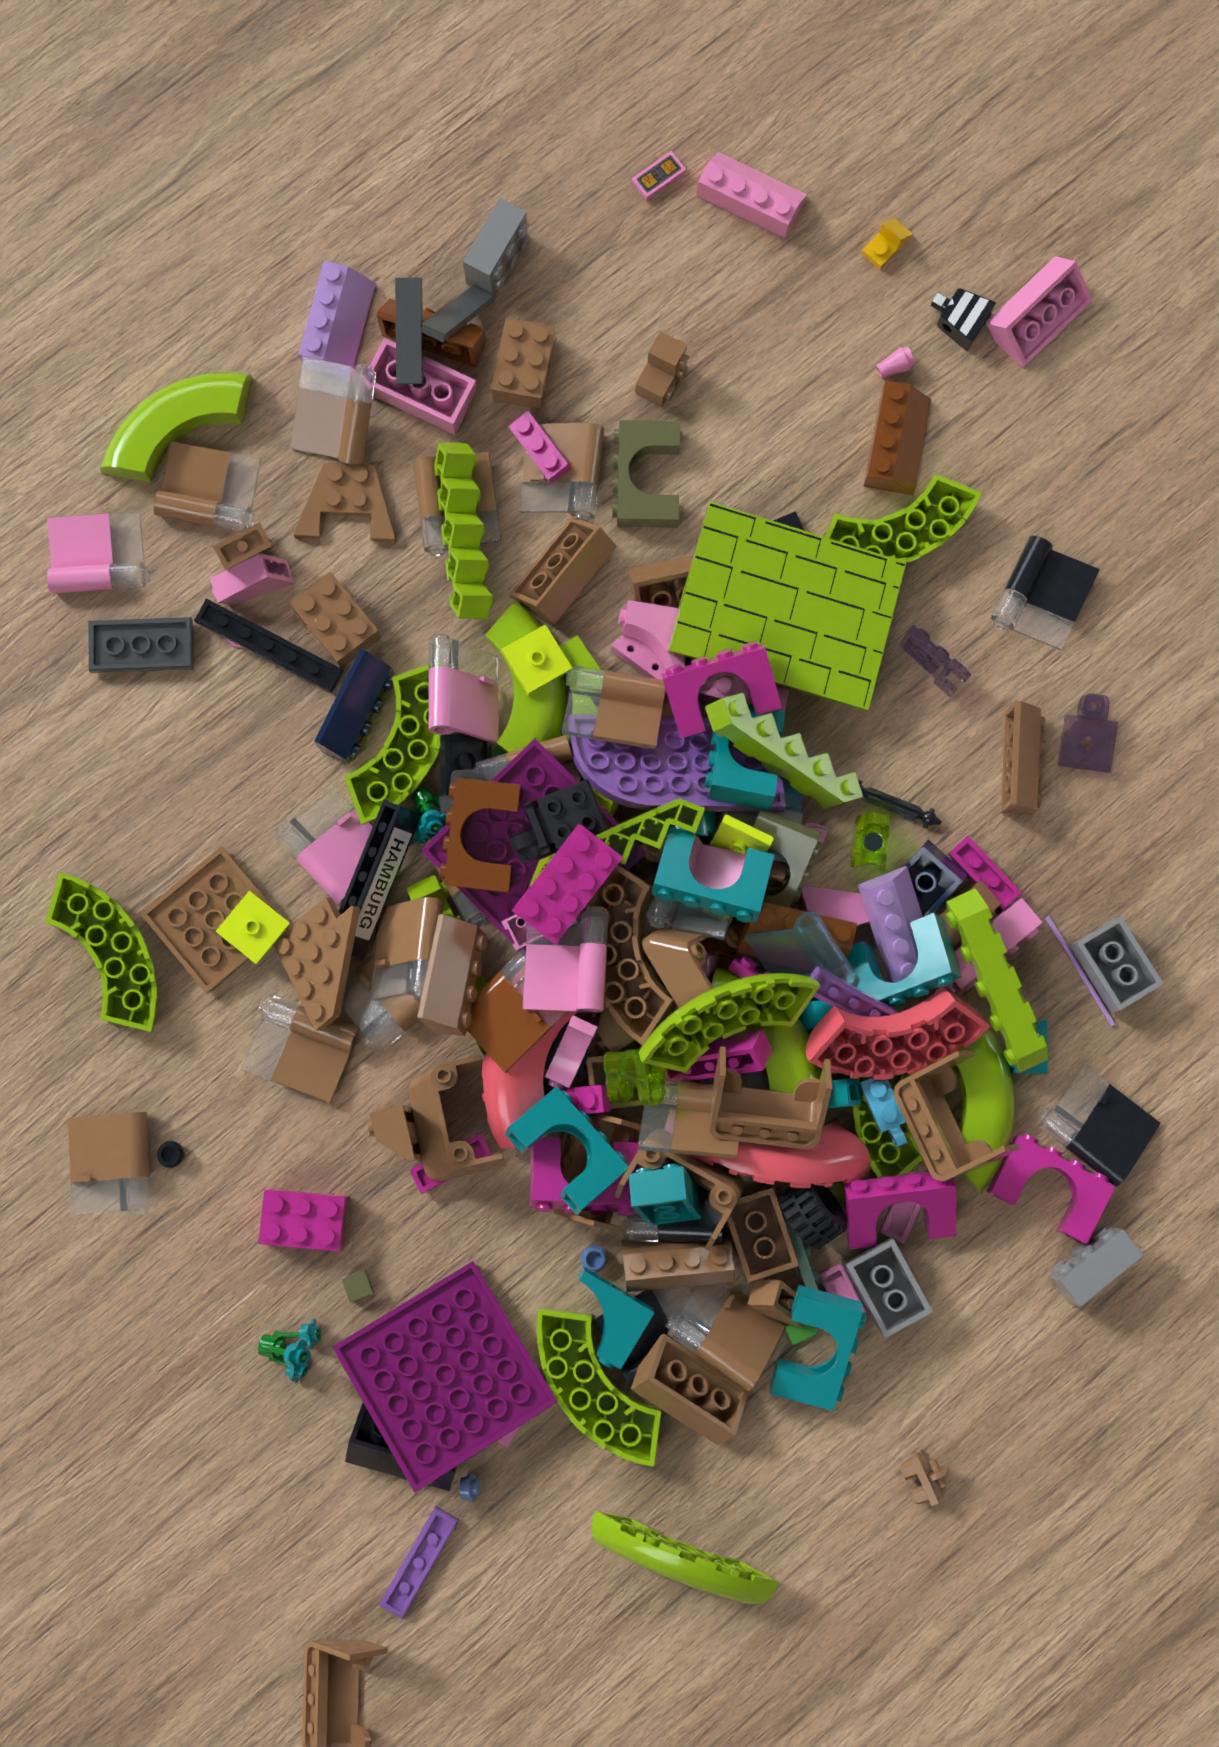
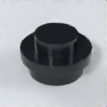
M175 1141L163 1143L157 1152L158 1161L167 1168L180 1165L185 1155L182 1145Z

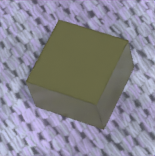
M367 1270L342 1279L349 1302L374 1293Z

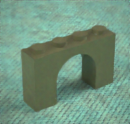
M619 420V429H614V444L619 445V453H614L613 469H618V478H613V493H618V502H612V518H617V526L678 528L679 495L644 493L632 483L629 470L636 460L645 455H679L680 421Z
M761 810L754 828L774 838L769 848L783 855L790 868V879L779 888L766 890L763 902L790 908L792 902L797 904L803 889L798 887L801 879L807 881L813 866L808 864L811 856L817 857L822 846V842L818 841L821 832L770 811Z

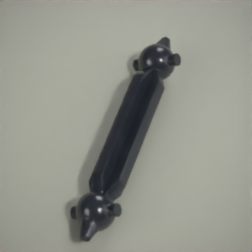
M858 779L863 794L862 798L865 802L913 821L921 820L923 828L926 829L928 826L941 825L942 821L934 813L935 809L930 808L929 811L924 812L920 806L874 788H864L862 785L863 781Z

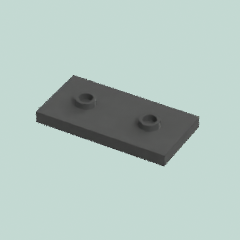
M192 617L88 621L90 673L194 670V630Z

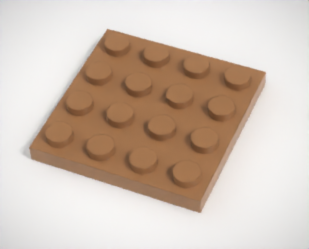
M222 846L140 913L206 994H209L249 960L248 957L216 932L250 890L276 911Z

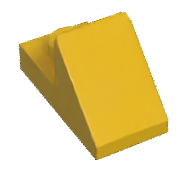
M896 218L882 223L879 233L862 250L861 255L880 270L913 236V233Z

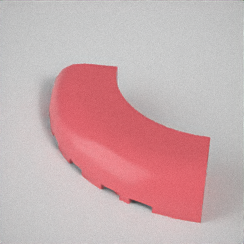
M525 978L518 984L519 987L517 988L523 996ZM536 1010L552 1028L506 1073L487 1052L486 1057H483L482 1078L484 1093H482V1098L486 1105L487 1121L500 1148L516 1147L505 1133L512 1123L544 1097L543 1078L548 1052L559 1031L578 1012Z
M947 987L939 988L920 1004L903 1012L888 1016H859L841 1010L834 1005L811 1032L806 1043L805 1052L809 1062L820 1068H823L825 1059H830L831 1072L834 1074L838 1072L855 1079H859V1076L872 1077L873 1080L893 1079L894 1075L904 1073L912 1075L951 1055L963 1046L966 1049L991 1026L967 1002Z
M835 1122L823 1126L819 1144L811 1149L739 1142L737 1159L693 1155L711 1166L716 1162L730 1168L729 1173L736 1176L737 1174L754 1176L753 1181L774 1185L775 1181L789 1182L790 1187L810 1188L811 1184L832 1187L833 1182L843 1181L847 1184L869 1175L871 1164L869 1152L864 1143L857 1136Z

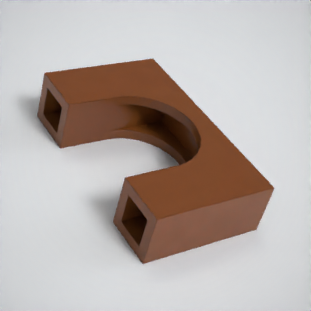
M457 777L455 783H450L449 799H453L452 810H447L446 826H450L449 837H444L443 852L447 853L446 863H441L440 879H444V885L510 892L512 865L482 862L473 858L464 847L462 831L468 818L480 810L495 809L518 812L521 785Z

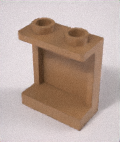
M260 522L213 546L225 570L272 547Z

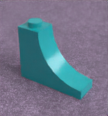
M583 1266L578 1274V1279L595 1294L603 1312V1331L596 1348L597 1356L600 1357L598 1360L611 1369L613 1366L621 1369L652 1318L654 1310L648 1304Z

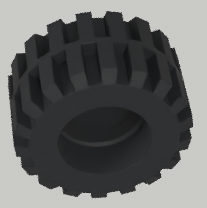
M811 1184L810 1188L788 1187L780 1193L779 1201L786 1220L794 1232L812 1248L821 1249L846 1231L847 1223L844 1212L835 1196L827 1187Z

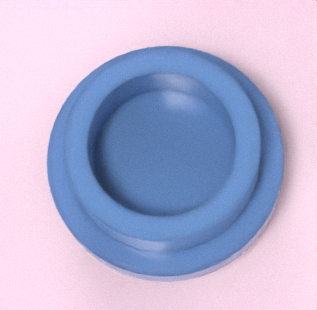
M597 1245L587 1247L581 1255L582 1265L594 1273L603 1270L608 1262L606 1251Z
M473 1473L467 1474L466 1477H461L459 1490L463 1500L475 1502L477 1496L481 1493L480 1480L476 1479Z

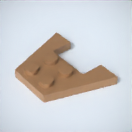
M323 462L294 532V537L320 539L322 515L370 516V540L396 542L374 464L355 465Z

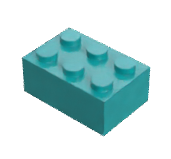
M668 1164L660 1170L641 1168L636 1170V1173L629 1174L631 1207L648 1226L702 1219L699 1188L683 1166Z

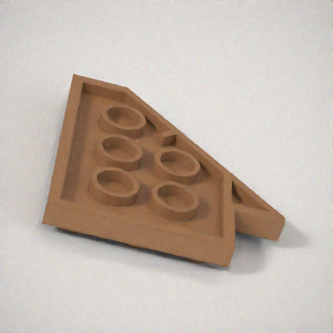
M327 897L287 930L274 944L316 1031H323L340 1016L360 913L358 906H351L340 915L333 899Z

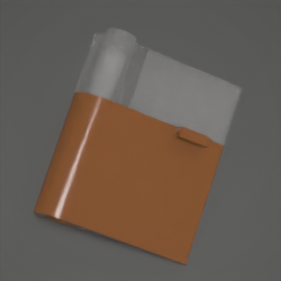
M524 947L477 993L476 1000L472 1002L470 1011L472 1022L470 1027L467 1028L471 1036L504 1073L516 1064L568 1012L523 1010L526 948Z

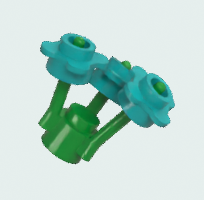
M429 788L418 789L411 796L415 805L412 808L413 811L422 814L411 841L418 844H425L429 839L436 836L443 829V824L446 823L447 814H441L436 810V806L440 809L438 795H432Z
M311 1319V1323L301 1324L299 1332L274 1331L273 1335L264 1334L259 1341L258 1353L261 1356L269 1357V1361L286 1366L285 1375L290 1377L291 1381L297 1383L299 1379L302 1380L308 1373L309 1364L307 1362L311 1357V1353L308 1350H312L313 1346L320 1342L321 1329L317 1326L316 1319ZM286 1338H300L296 1344L292 1343L288 1347L286 1341H283Z

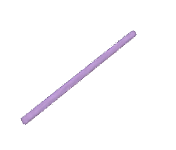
M1046 917L1047 923L1111 1026L1115 1025L1116 1023L1051 917Z

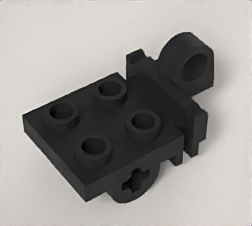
M586 779L524 804L533 830L510 838V842L514 852L517 851L522 864L559 849L578 823L594 835L608 830L589 780Z

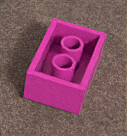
M264 1189L258 1244L328 1251L343 1250L349 1196Z

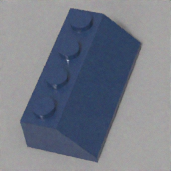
M362 648L314 740L321 752L348 765L352 759L355 760L361 750L359 744L363 736L367 737L371 731L373 723L370 721L374 713L378 714L384 704L382 697L385 691H390L393 687L392 677H394L392 667Z

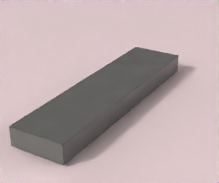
M395 278L396 384H423V332H421L423 325L422 278Z
M472 285L424 322L421 332L444 342L493 303L495 295Z

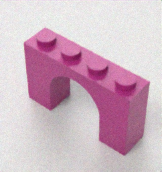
M757 641L744 644L742 646L743 649L732 652V649L718 652L715 658L707 660L706 657H700L692 660V665L685 667L674 665L666 668V672L662 673V678L680 739L706 731L698 706V692L702 683L716 673H733L746 682L756 715L782 708L763 643L758 644Z
M1025 1133L1023 1136L1014 1135L1010 1145L1018 1144L1020 1149L1004 1157L986 1192L1009 1205H1015L1026 1182L1034 1172L1047 1167L1059 1171L1070 1185L1071 1201L1057 1231L1079 1243L1087 1244L1115 1186L1108 1183L1109 1178L1098 1172H1095L1093 1175L1085 1171L1086 1166L1079 1161L1071 1159L1069 1162L1061 1158L1062 1153L1050 1146L1044 1149L1037 1145L1039 1140Z
M541 1138L531 1147L530 1208H536L538 1212L545 1213L558 1209L563 1210L564 1213L575 1214L559 1196L561 1191L568 1185L560 1167L561 1139ZM614 1142L612 1149L615 1152L619 1151L626 1158L627 1165L630 1166L640 1149V1143ZM622 1177L619 1178L583 1211H590L594 1215L617 1212L619 1216H631L633 1213H637L631 1207L630 1184H627L620 1198H617L615 1193Z
M930 1172L855 1180L847 1184L843 1182L844 1215L847 1223L845 1233L850 1249L877 1246L876 1221L878 1216L888 1206L904 1201L915 1202L924 1207V1224L929 1239L956 1236V1184L954 1179L938 1181L931 1176Z

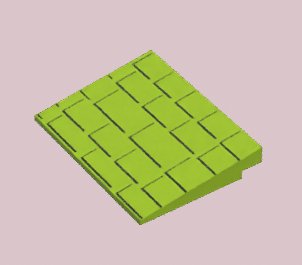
M710 501L674 621L667 652L693 660L700 657H706L708 660L717 657V653L723 650L732 649V652L743 649L742 646L744 644L757 641L758 644L763 643L766 648L776 685L867 711L870 707L906 562Z

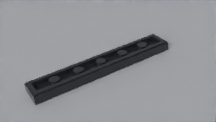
M207 598L194 619L195 623L240 645L331 694L344 672L343 669Z

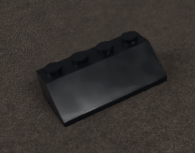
M362 1403L348 1442L345 1462L406 1479L366 1406ZM457 1467L430 1483L429 1486L450 1491Z

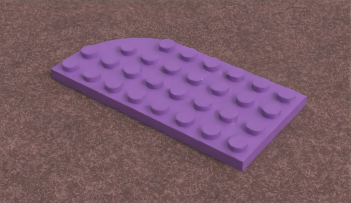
M569 716L568 718L569 744L577 769L585 780H589L590 785L597 792L613 802L633 809L650 811L680 798L704 807V811L709 812L761 811L760 809L707 799L709 788H705L704 783L707 772H711V766H707L710 750L714 751L715 746L710 744L713 730L709 718H702L706 731L680 739L675 718L661 717L656 749L593 739L597 717ZM734 744L729 747L732 758L742 767L773 774L762 766L763 763L754 756H747L734 747ZM782 776L777 777L776 793L770 812H784L786 808Z

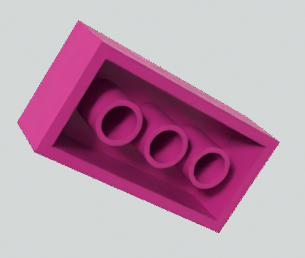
M578 823L514 906L512 912L556 945L623 857Z

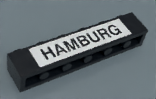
M387 800L382 802L339 909L340 915L351 906H358L360 909L351 958L361 961L365 958L422 814Z

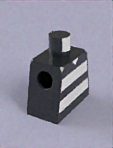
M958 288L951 300L938 292L930 306L942 313L937 327L960 347L968 351L991 315L996 302Z

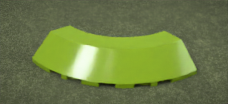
M441 660L392 677L396 694V717L390 734L383 745L384 747L374 759L372 758L358 770L344 776L361 825L376 819L383 800L397 805L402 803L420 785L437 758L440 750V735L429 731V669L442 666Z

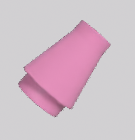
M900 347L881 363L877 364L876 368L883 379L890 375L910 371L911 367L916 364L908 347L903 349Z

